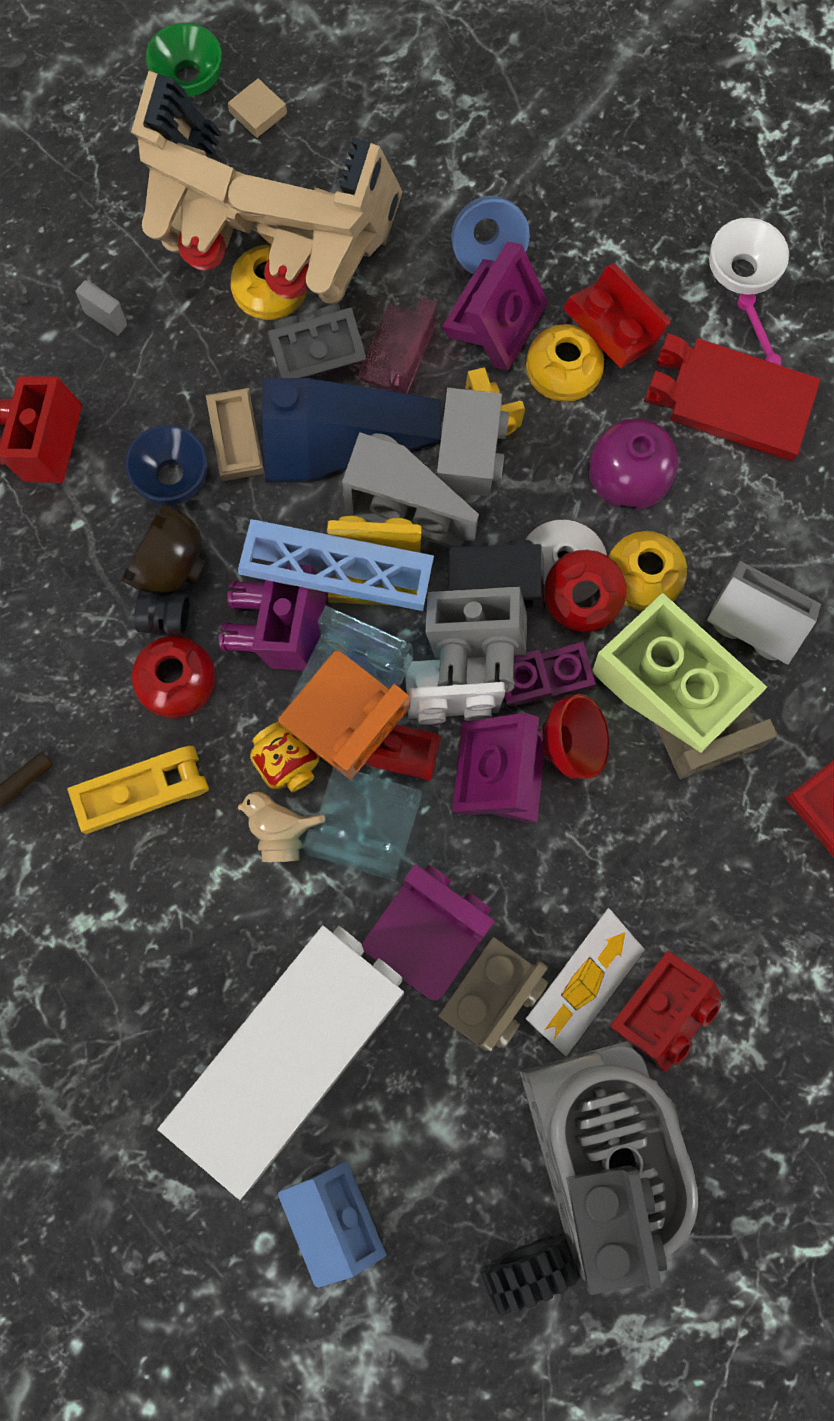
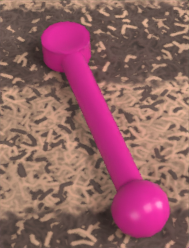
M740 294L737 304L739 308L746 310L766 355L765 361L781 366L782 358L774 353L754 308L756 296L754 294Z

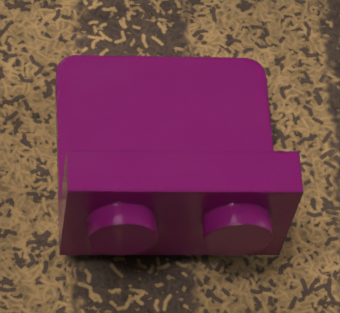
M415 864L405 877L400 891L363 941V950L374 960L379 958L402 977L403 981L432 1001H437L444 995L495 920L488 916L491 908L470 893H467L462 898L448 888L451 880L438 869L427 865L425 870Z

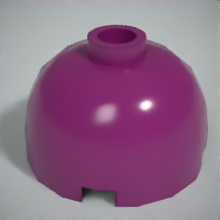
M640 418L624 419L609 426L595 442L589 460V477L597 494L610 505L619 508L622 505L636 507L635 510L646 509L660 502L671 489L679 463L677 447L669 433L656 423Z

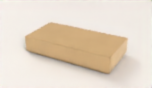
M249 388L206 395L221 481L265 474Z

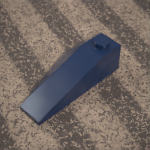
M263 378L262 426L265 481L310 483L323 479L325 474L347 468L359 432L370 436L375 433L387 435L398 444L405 446L410 452L441 443V399L310 378Z

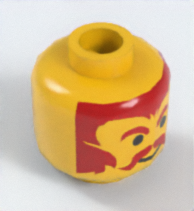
M279 721L266 727L253 738L252 742L255 746L251 750L250 759L269 788L281 790L288 787L293 793L308 785L315 778L311 771L317 766L320 756L281 726Z

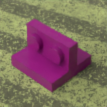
M506 242L496 261L482 259L442 325L448 338L483 346L493 366L507 371L510 369L548 304L522 244Z
M528 713L462 722L452 807L453 813L464 816L492 814L523 823L538 821L544 752L541 747L543 733L542 730L538 729L539 717Z

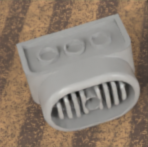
M624 1041L519 1071L567 1244L581 1278L585 1281L566 1177L609 1169L611 1155L620 1148L630 1150L632 1154L631 1166L639 1171L640 1178L647 1177L650 1181L655 1201V1212L647 1213L652 1236H660L666 1258L683 1246L690 1237L698 1211V1189L694 1169L685 1147L674 1104L660 1088L657 1081L649 1078L646 1065L641 1055L633 1049V1045Z

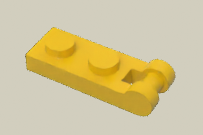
M195 746L178 748L67 788L81 832L86 835L180 800L194 798L208 792L209 787L206 778L199 775L196 766L199 758ZM178 769L181 782L169 786L164 772Z

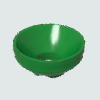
M177 23L161 29L153 36L146 50V62L150 72L175 79L187 92V97H191L207 91L219 79L222 71V51L218 40L208 29L192 23ZM185 67H192L200 72L198 77L190 82H183L176 75Z

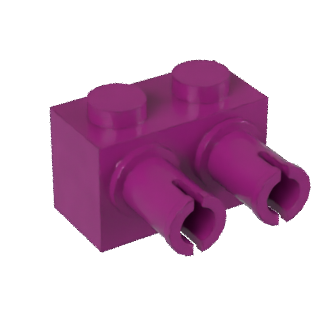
M298 564L304 573L318 574L313 565ZM265 580V583L231 581L229 588L237 590V592L228 591L227 597L230 608L234 610L255 609L259 610L257 625L224 622L220 630L228 632V634H219L221 650L225 652H255L271 669L313 671L328 592Z

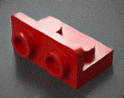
M615 263L606 266L597 283L570 296L563 307L566 313L592 337L598 346L620 368L651 352L670 325V319Z
M667 950L610 1027L616 1034L653 1060L659 1069L667 1072L672 1064L677 1066L686 1058L692 1047L691 1039L700 1026L706 1027L715 1019L721 1007L719 1001L722 996L714 981Z

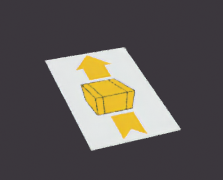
M609 908L526 1017V1020L566 1057L645 951Z

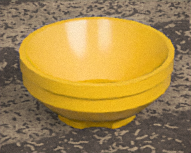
M260 245L244 252L234 264L231 273V291L238 306L245 313L263 320H276L288 316L301 306L307 294L306 291L298 298H283L270 289L265 279L256 276L254 273L256 267L269 260L272 245Z
M568 324L555 325L539 333L533 340L527 353L526 372L534 388L545 397L562 402L576 401L593 392L599 384L604 370L603 350L581 327ZM561 343H572L579 348L581 355L575 361L567 362L557 356L555 348Z
M654 531L632 533L619 541L609 554V557L616 562L622 571L626 581L624 605L628 608L644 611L662 593L671 601H674L684 588L687 577L685 556L680 547L663 534ZM645 552L657 554L663 561V570L654 575L643 572L638 566V557Z

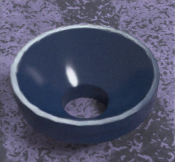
M159 425L147 429L133 440L126 454L125 470L134 490L144 499L162 505L164 502L169 505H175L192 498L201 489L207 475V456L204 446L191 431L175 425ZM169 464L178 465L183 469V477L173 485H166L158 480L160 469Z

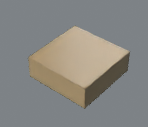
M259 78L228 102L229 112L256 138L287 114L286 104Z

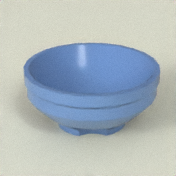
M484 196L471 201L460 211L453 224L451 238L457 260L464 269L474 274L482 259L496 261L506 242L522 244L526 252L530 234L526 217L514 203L499 196ZM489 218L496 221L497 231L493 238L484 242L475 239L474 228L480 220Z

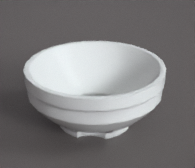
M739 218L722 226L712 241L709 255L710 268L719 283L731 291L746 295L758 294L773 287L782 277L789 260L788 245L784 236L770 223L755 218ZM736 260H746L753 265L755 273L749 277H741L733 271L731 264Z

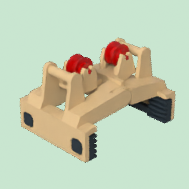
M148 71L131 131L138 138L140 161L150 169L145 213L142 220L144 233L154 240H161L167 250L173 253H180L185 262L198 270L207 271L214 269L222 262L233 228L249 234L253 230L272 245L264 272L266 283L272 291L283 298L294 299L302 296L309 288L314 293L319 294L323 302L329 305L338 304L343 299L346 288L362 257H370L380 244L386 246L403 193L380 146L354 137L352 138L351 143L355 149L349 148L348 151L352 160L346 159L345 165L348 170L343 169L341 174L345 181L339 180L338 183L343 193L336 191L334 194L316 187L315 190L245 175L235 171L232 167L213 160L209 156V154L216 155V150L212 145L218 146L219 141L214 136L221 137L222 132L211 120L205 119L187 99L188 94L175 79Z

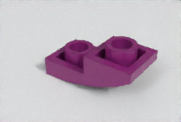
M580 642L540 653L538 649L527 652L526 655L514 656V688L506 692L504 696L507 706H515L594 689L596 683L584 643Z

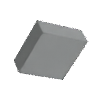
M84 280L75 291L84 313L119 336L127 326L120 302L90 281Z

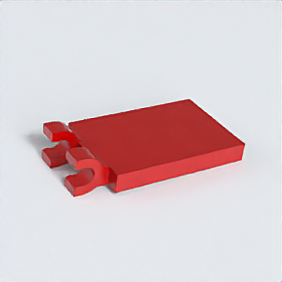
M667 334L656 364L680 370L677 380L675 382L670 376L655 371L652 381L648 386L644 402L673 409L669 421L793 462L799 453L821 379L697 338L693 348H691L682 338Z

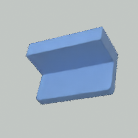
M347 1160L326 1169L308 1180L287 1187L278 1193L312 1281L317 1288L352 1278L387 1256Z

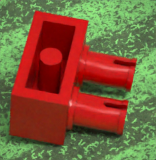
M18 376L12 399H0V425H5L2 438H0V465L9 467L23 482H64L83 404L58 376Z

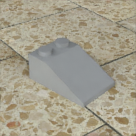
M359 432L342 481L345 516H358L364 518L366 522L385 523L386 520L391 518L407 519L412 524L422 526L421 539L446 547H461L464 542L475 541L479 514L405 446L398 444L393 438L379 433L370 436Z

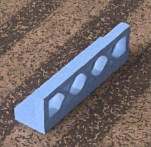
M251 519L238 572L239 575L423 611L434 556ZM252 558L271 561L275 563L271 565L252 562ZM298 564L313 565L317 571L321 572L316 575L304 573ZM347 577L367 581L363 584L350 582V580ZM393 586L417 590V594L399 592Z

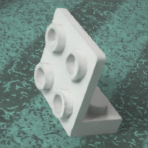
M486 657L467 658L468 684H453L451 686H437L440 660L404 662L406 693L410 698L408 719H418L419 724L432 725L445 722L447 716L464 715L465 721L492 718V713H499L505 695L504 682L484 683Z

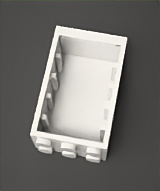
M322 925L157 1129L239 1200L258 1182L404 996V991L398 987L402 982V977L379 958L373 965L368 963L361 957L364 953L362 944L340 926L332 933Z

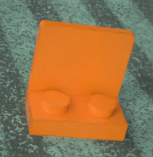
M335 650L281 714L278 721L281 726L345 777L352 780L410 709V698L407 693L395 684L388 689L344 653Z

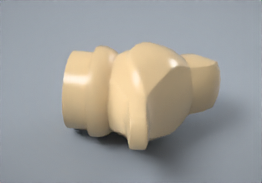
M263 792L248 794L243 803L238 805V809L242 810L249 818L251 833L260 839L258 850H261L262 862L300 860L299 849L302 848V842L299 837L307 829L325 822V816L322 814L308 817L298 815L275 803L270 796Z

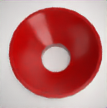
M584 549L565 554L553 564L545 579L544 600L549 612L557 622L571 630L589 632L604 628L619 615L625 603L626 581L623 573L616 562L599 551ZM581 581H592L600 590L598 601L590 607L577 605L572 598L573 588Z
M167 636L149 643L141 650L132 669V683L138 700L148 711L167 719H179L194 714L207 704L216 685V672L209 654L198 643L185 637ZM166 659H177L183 664L182 676L172 683H164L157 678V668Z
M576 694L560 699L554 704L542 725V750L546 758L551 760L554 766L565 776L571 779H592L602 772L609 755V732L606 720L599 706L592 698L586 695Z

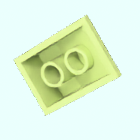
M664 593L658 596L598 653L592 673L625 704L701 753L767 688L765 684Z

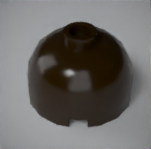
M164 502L159 514L165 516V518L157 514L155 515L132 556L134 560L129 569L126 568L121 581L137 590L167 595L176 591L185 581L193 585L206 561L198 557L202 546V538L193 520L180 510Z

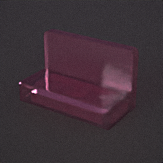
M421 297L415 312L392 304L387 306L366 354L367 359L360 368V381L387 391L407 394L436 326L437 302Z

